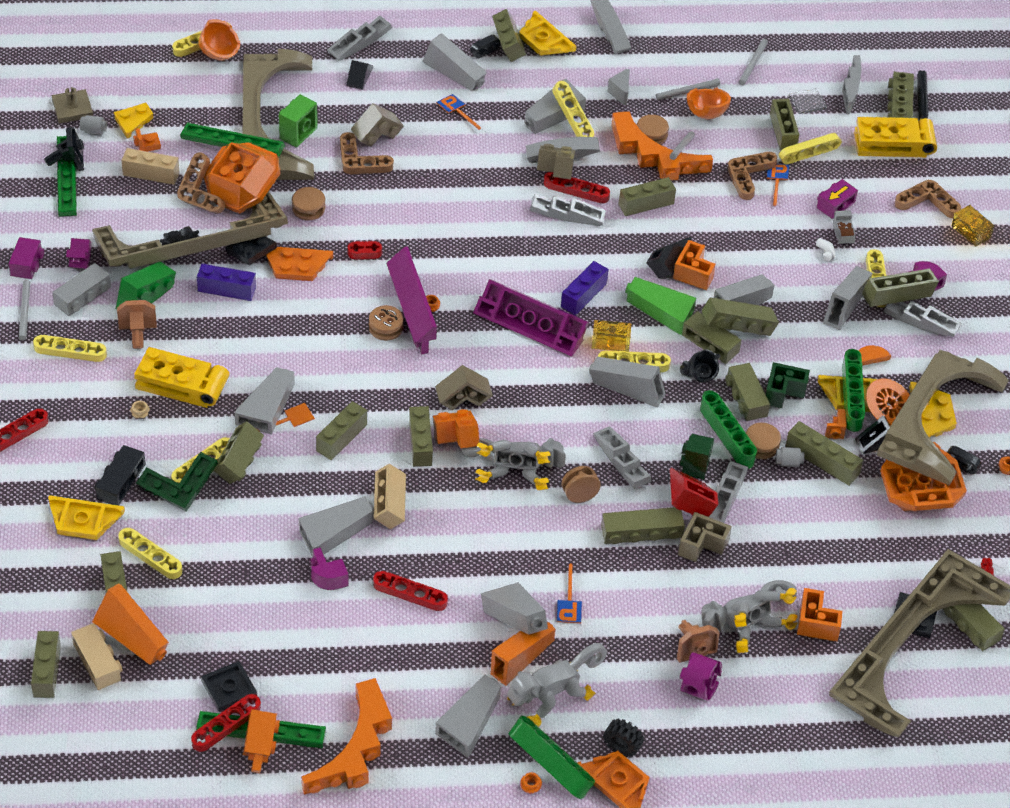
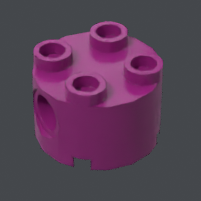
M692 652L687 668L683 667L680 673V679L683 680L680 690L706 701L710 700L719 684V681L716 680L717 675L721 677L722 662Z

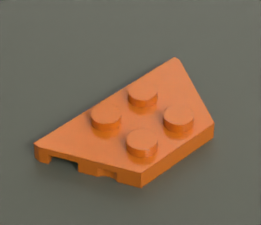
M277 247L268 253L266 257L276 279L313 281L317 274L325 268V263L329 259H333V251Z
M619 751L609 753L607 756L594 757L593 761L583 764L581 761L577 762L594 778V786L620 808H641L650 777Z

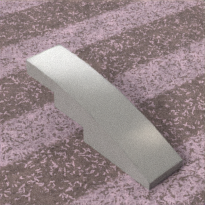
M591 0L590 2L600 30L604 31L607 42L611 43L614 54L630 51L631 45L625 30L609 0Z
M378 16L370 24L365 22L356 31L353 29L349 30L327 51L339 61L366 48L392 29V26L383 17Z
M853 55L852 65L848 69L847 78H844L842 94L846 114L851 113L858 94L861 80L860 55Z
M597 137L559 138L526 145V154L529 162L538 160L540 145L544 146V144H552L556 148H561L562 146L571 147L572 150H575L574 159L600 152Z
M534 194L530 206V211L581 224L602 225L606 210L576 198H572L571 202L557 196H553L552 200L538 194Z
M913 301L909 305L904 302L887 304L883 311L917 328L954 337L962 324L930 305L925 309Z
M609 426L593 433L594 438L611 463L634 489L651 482V475L641 467L640 459L630 451V444Z
M732 461L729 462L726 472L723 474L719 486L717 485L715 490L718 494V506L709 518L722 523L725 522L748 472L747 466Z

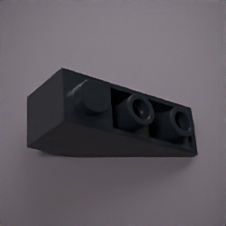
M688 237L654 250L646 264L658 278L673 275L678 257L688 240L692 238Z

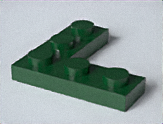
M200 452L179 484L146 467L136 485L187 512L217 466L218 461Z

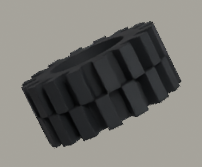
M617 718L611 721L603 733V741L608 743V748H613V752L619 751L625 757H633L642 746L644 736L641 730H637L638 727L636 725L633 727L631 722L626 723V720Z

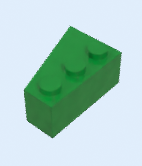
M160 261L122 277L115 309L125 301L146 300L152 304L173 288L176 272Z

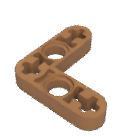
M345 132L340 136L342 169L345 173H388L393 170L394 160L391 156H358L356 136L351 132ZM350 151L353 152V154L347 155L345 154V152ZM365 163H371L372 166H369V167H368V166H365L364 164H365Z
M198 152L193 155L177 191V196L187 204L219 214L225 209V202L218 196L199 190L209 167L210 159L204 153ZM196 173L197 179L191 182L190 176ZM185 192H186V193L189 192V193L192 194L193 196H192V198H191L190 196H187V195L184 196V193H185ZM204 195V202L198 204L197 200L199 196ZM210 201L216 204L218 203V207L212 206L210 204Z
M763 152L733 158L728 162V173L741 199L750 200L754 197L755 186L749 173L774 168L777 164V155L775 153ZM749 162H755V163H757V164H756V165H749L748 163H749ZM743 177V178H745L746 180H744V181H739V180H737V178Z
M925 180L897 194L894 205L899 210H907L928 199L948 218L959 217L961 205L934 180ZM913 193H917V194H919L920 196H919V197H916V196H913L912 194H913ZM942 197L945 201H940L937 198Z

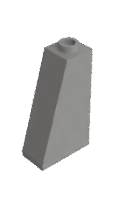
M440 33L430 42L422 61L423 63L471 91L476 87L480 88L484 84L487 72L445 35Z
M567 79L562 80L568 83L584 112L586 98ZM550 90L526 111L524 123L528 129L536 134L567 120L557 102L553 91ZM565 101L568 108H573L572 102Z
M858 266L850 272L832 293L823 321L824 324L838 330L843 327L862 298V292L868 279L872 277V272Z
M761 274L716 289L714 298L760 305L772 298L775 285Z
M598 356L594 363L590 365L589 373L593 383L655 407H659L665 396L658 366Z
M276 367L236 409L235 425L239 426L247 421L253 427L260 430V432L272 435L295 385L294 372Z
M364 496L298 518L299 532L312 557L313 549L321 548L324 555L372 524L374 506Z
M519 582L481 593L484 613L528 635L548 629L545 610Z
M484 675L436 722L435 734L468 758L500 699L501 685L495 679Z

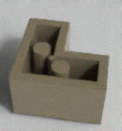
M372 103L352 126L351 130L361 143L372 147L382 134L394 139L404 125L393 112Z
M552 144L540 145L537 170L554 172L553 177L571 179L575 150L568 146L556 148Z
M461 365L435 386L440 404L451 410H454L465 400L480 406L493 396L488 378L464 365Z
M695 512L680 540L678 555L697 562L703 548L722 555L729 542L732 526Z

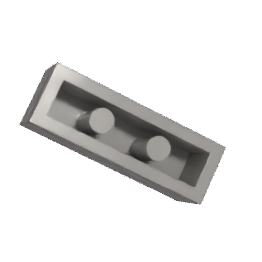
M96 263L92 264L52 292L54 305L68 316L72 315L111 288L110 274Z

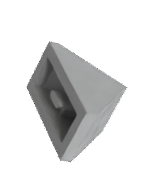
M625 69L608 80L607 92L623 105H627L630 69Z

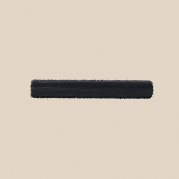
M919 70L917 74L920 120L928 119L929 112L927 72Z

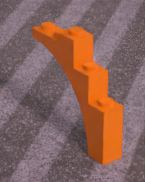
M630 111L612 114L611 126L618 153H636L640 168L657 166L660 179L669 177L671 180H678L679 175L708 173L712 171V155H696L681 152L675 160H672L670 154L673 150L658 144L646 136L633 121Z
M376 678L356 683L355 695L359 706V719L354 734L343 751L331 762L316 771L301 776L304 795L317 793L328 787H337L342 783H346L348 789L360 788L369 783V771L365 761H372L380 757L381 745L376 734H385L392 730V716Z

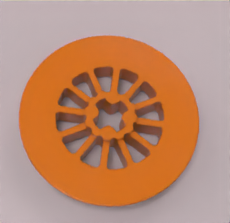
M882 378L873 381L869 385L866 392V401L872 415L877 420L885 416L891 426L910 394L898 382Z

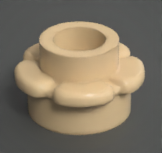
M144 401L134 402L130 409L132 416L135 418H145L150 411L149 406Z

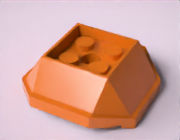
M231 142L227 146H222L210 163L204 176L207 192L221 198L225 202V208L240 214L264 199L281 174L279 158L276 153L249 142L241 144Z
M935 442L933 443L956 470V475L950 486L887 459L881 466L880 473L889 502L898 505L904 512L953 508L966 495L967 489L957 460L942 450Z

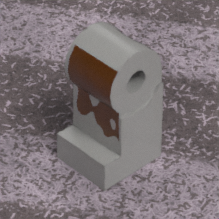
M851 210L835 211L833 227L839 244H852L855 242Z

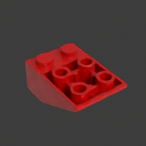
M672 467L670 468L672 506L692 516L696 512L709 517L718 506L717 492L704 482Z

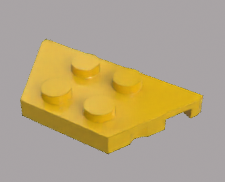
M536 10L532 13L531 19H528L525 26L519 31L520 38L539 55L576 51V45Z
M818 375L817 381L835 409H844L842 377ZM863 378L865 412H870L866 401L867 389L877 379Z
M910 382V393L915 388L916 382ZM939 390L935 391L922 412L921 421L928 437L934 435L937 437L942 435L943 432H949L956 428L957 422L951 395Z
M50 495L48 497L56 531L59 535L98 540L125 513L124 506Z

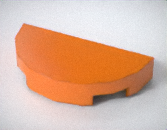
M868 345L858 350L862 355V366L891 359V354L879 346Z

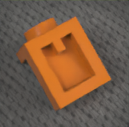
M139 128L135 129L136 136H133L135 146L139 147V150L148 152L161 149L157 132L141 135Z
M838 409L837 415L833 416L832 423H827L825 437L844 439L846 431L845 409Z

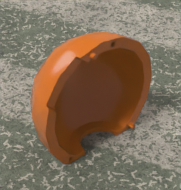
M210 19L206 22L199 37V47L209 58L222 61L228 60L237 54L240 49V41L237 33L226 21Z
M718 87L714 89L695 88L687 93V105L691 112L699 118L707 120L720 117L729 108L731 96L727 92L718 89Z

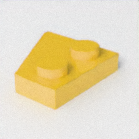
M142 103L114 112V118L128 139L135 129L139 128L140 130L144 124L153 119V112L147 103Z

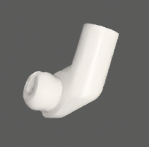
M819 238L816 246L825 250L823 253L825 257L823 259L825 261L833 260L836 256L833 244Z

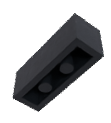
M123 445L115 453L112 463L106 466L102 478L98 479L94 489L97 500L119 506L146 465L145 452Z

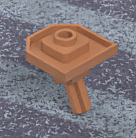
M146 300L125 301L117 307L119 329H130L132 332L133 349H142L144 347V328H157L155 305Z
M686 620L681 621L678 627L684 636L679 639L677 653L679 663L688 661L692 652L703 656L717 652L720 635L717 628L710 625L703 627L698 625L692 626Z

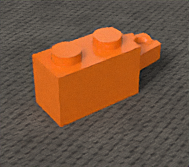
M253 709L250 712L243 755L248 756V760L253 761L251 772L260 773L262 762L267 763L270 754L275 753L276 741H273V735L278 733L280 720H276V713Z

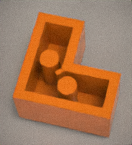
M688 240L675 263L673 279L707 291L714 278L716 264L703 259L705 245Z
M462 409L456 413L441 412L433 416L434 438L437 444L457 442L460 448L476 447L480 443L478 423L471 411Z
M804 588L800 604L797 635L838 641L843 611L823 608L824 591Z

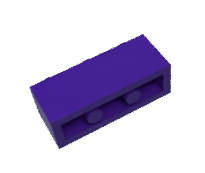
M593 261L562 292L560 307L576 316L607 284L609 269Z
M201 263L197 274L198 292L252 301L256 290V273Z

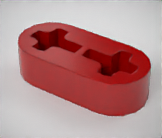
M377 241L351 242L348 245V256L355 260L378 259L382 256V245Z

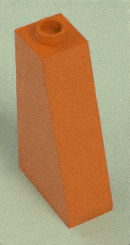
M117 584L108 589L92 622L149 665L157 660L161 661L167 653L165 650L169 643L122 585Z
M547 622L548 629L529 635L519 631L492 650L490 674L507 686L518 675L519 671L522 672L554 641L556 629L550 622Z

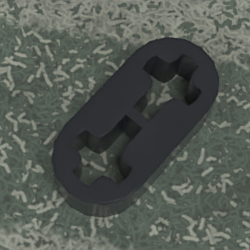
M490 35L476 41L471 46L470 52L476 58H481L496 51L500 47L501 42L495 35Z
M951 446L947 451L957 460L959 468L969 474H976L982 466L978 457L957 446Z

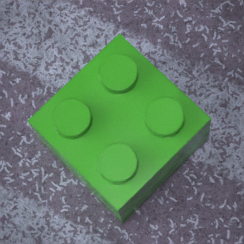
M300 94L279 112L280 140L297 148L317 129V102Z

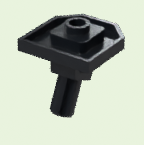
M74 127L66 128V140L56 145L57 150L45 157L44 161L48 166H51L62 158L65 161L73 159L78 170L82 171L84 170L83 141L79 139Z

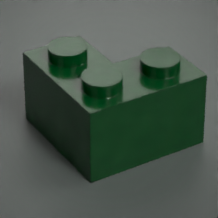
M773 362L766 390V397L770 406L783 408L785 395L804 398L810 370Z
M693 433L689 436V440H686L683 444L681 453L685 454L681 456L679 465L683 467L682 473L691 477L705 479L713 450L714 438Z

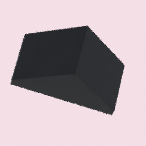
M352 60L346 86L363 90L372 72L373 65Z
M885 416L879 418L854 438L863 454L878 451L884 441L886 433L890 428V424Z

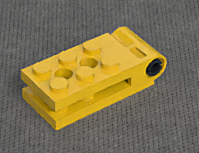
M857 117V127H855L854 134L858 156L927 158V155L937 151L934 126L930 119L924 118L918 121L917 118Z
M148 347L134 373V379L137 380L135 389L205 408L216 404L230 376L229 371L223 366L215 365L212 367L209 362Z

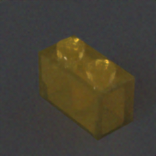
M971 205L954 213L951 226L975 247L992 237L994 225Z
M594 320L591 348L629 352L632 323Z

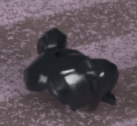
M186 226L179 231L164 233V239H160L162 246L200 237L198 235L200 232L199 230L193 231L190 226Z
M706 349L698 351L692 355L689 361H683L680 366V372L684 376H693L699 383L712 381L719 373L718 359L720 354Z

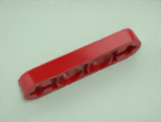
M548 172L544 175V186L548 189L602 204L610 200V189L608 187L571 177V179L553 177L554 172ZM569 183V184H572L573 186H572V187H566L564 184ZM582 188H587V189H589L590 191L584 192V191H582L581 189H582Z
M41 408L35 409L1 428L0 452L45 427L49 422L47 411ZM21 425L28 426V428L25 430L18 429V427ZM5 434L11 435L9 439H2L1 437Z
M379 571L373 576V586L380 592L435 611H442L447 607L448 596L441 590L386 571ZM397 585H404L406 589L399 591L395 587ZM422 591L425 593V596L417 597L414 593Z
M254 694L246 695L196 730L191 736L193 749L199 752L206 751L249 721L252 709L261 710L260 698ZM233 713L241 716L235 721L229 719V716ZM216 725H221L224 728L221 732H214L212 730ZM197 739H200V740H204V739H205V742H204V743H202L201 741L197 742Z

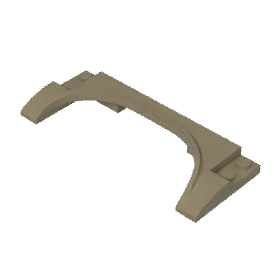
M278 49V54H244L243 134L270 139L265 134L260 121V98L264 85L279 71H312V56L288 49ZM283 149L279 156L281 174L277 180H314V164Z
M268 191L264 199L252 207V213L249 218L229 222L230 230L163 246L159 239L133 246L126 245L116 237L110 225L92 229L102 257L106 258L110 267H118L126 263L129 269L268 236L271 235V228L282 227V225L288 224V220Z
M939 350L934 355L887 431L885 439L877 451V456L950 486L956 475V470L926 434L921 421L922 412L935 391H938L941 385L950 380L967 378L1002 393L1009 380L997 368L979 358H976L973 363L948 351Z
M948 549L829 691V696L864 717V722L886 734L899 737L911 723V720L893 710L885 695L884 675L894 654L918 625L934 612L949 606L962 604L1005 606L1010 601V585Z

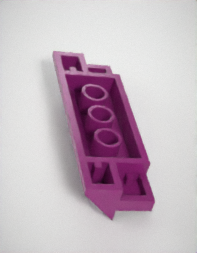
M407 246L402 248L386 264L416 348L419 347L422 355L429 353V341L436 340L437 326Z
M492 279L488 280L484 293L479 297L473 311L478 316L569 356H573L584 341L583 337L589 324L586 320Z

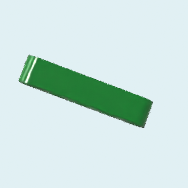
M848 349L845 352L842 364L846 428L849 431L858 432L862 429L865 417L862 355L856 349Z
M705 391L700 405L701 413L736 463L747 466L748 469L752 468L755 463L757 448L721 397L715 391Z
M522 715L518 718L508 732L509 736L573 796L583 799L594 785V778L533 721Z

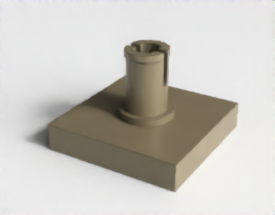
M71 87V92L67 88L65 93L51 95L59 124L81 120V117H86V115L93 116L86 89L76 91L74 87Z

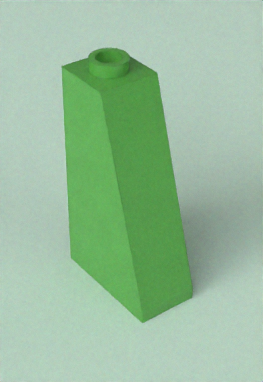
M634 277L633 281L626 286L625 293H627L628 303L682 335L684 322L695 311L696 297Z

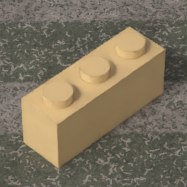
M127 148L122 158L123 176L175 185L180 173L179 157Z
M390 463L375 472L374 519L387 528L392 529L405 521L406 474Z
M92 623L72 631L73 645L97 690L121 681L120 672L123 671L119 660H114L113 649L110 644L106 645V638L102 629L98 630L97 626Z

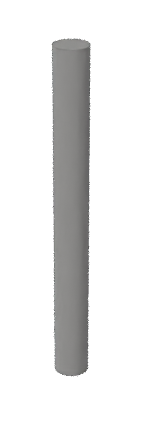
M762 39L739 80L740 85H745L768 44L766 39Z
M718 78L657 93L656 99L661 100L686 94L695 88L706 89L720 85V80Z
M690 131L670 154L672 160H675L694 138L695 133L693 131Z
M29 280L23 281L19 326V340L21 341L26 340L31 283Z

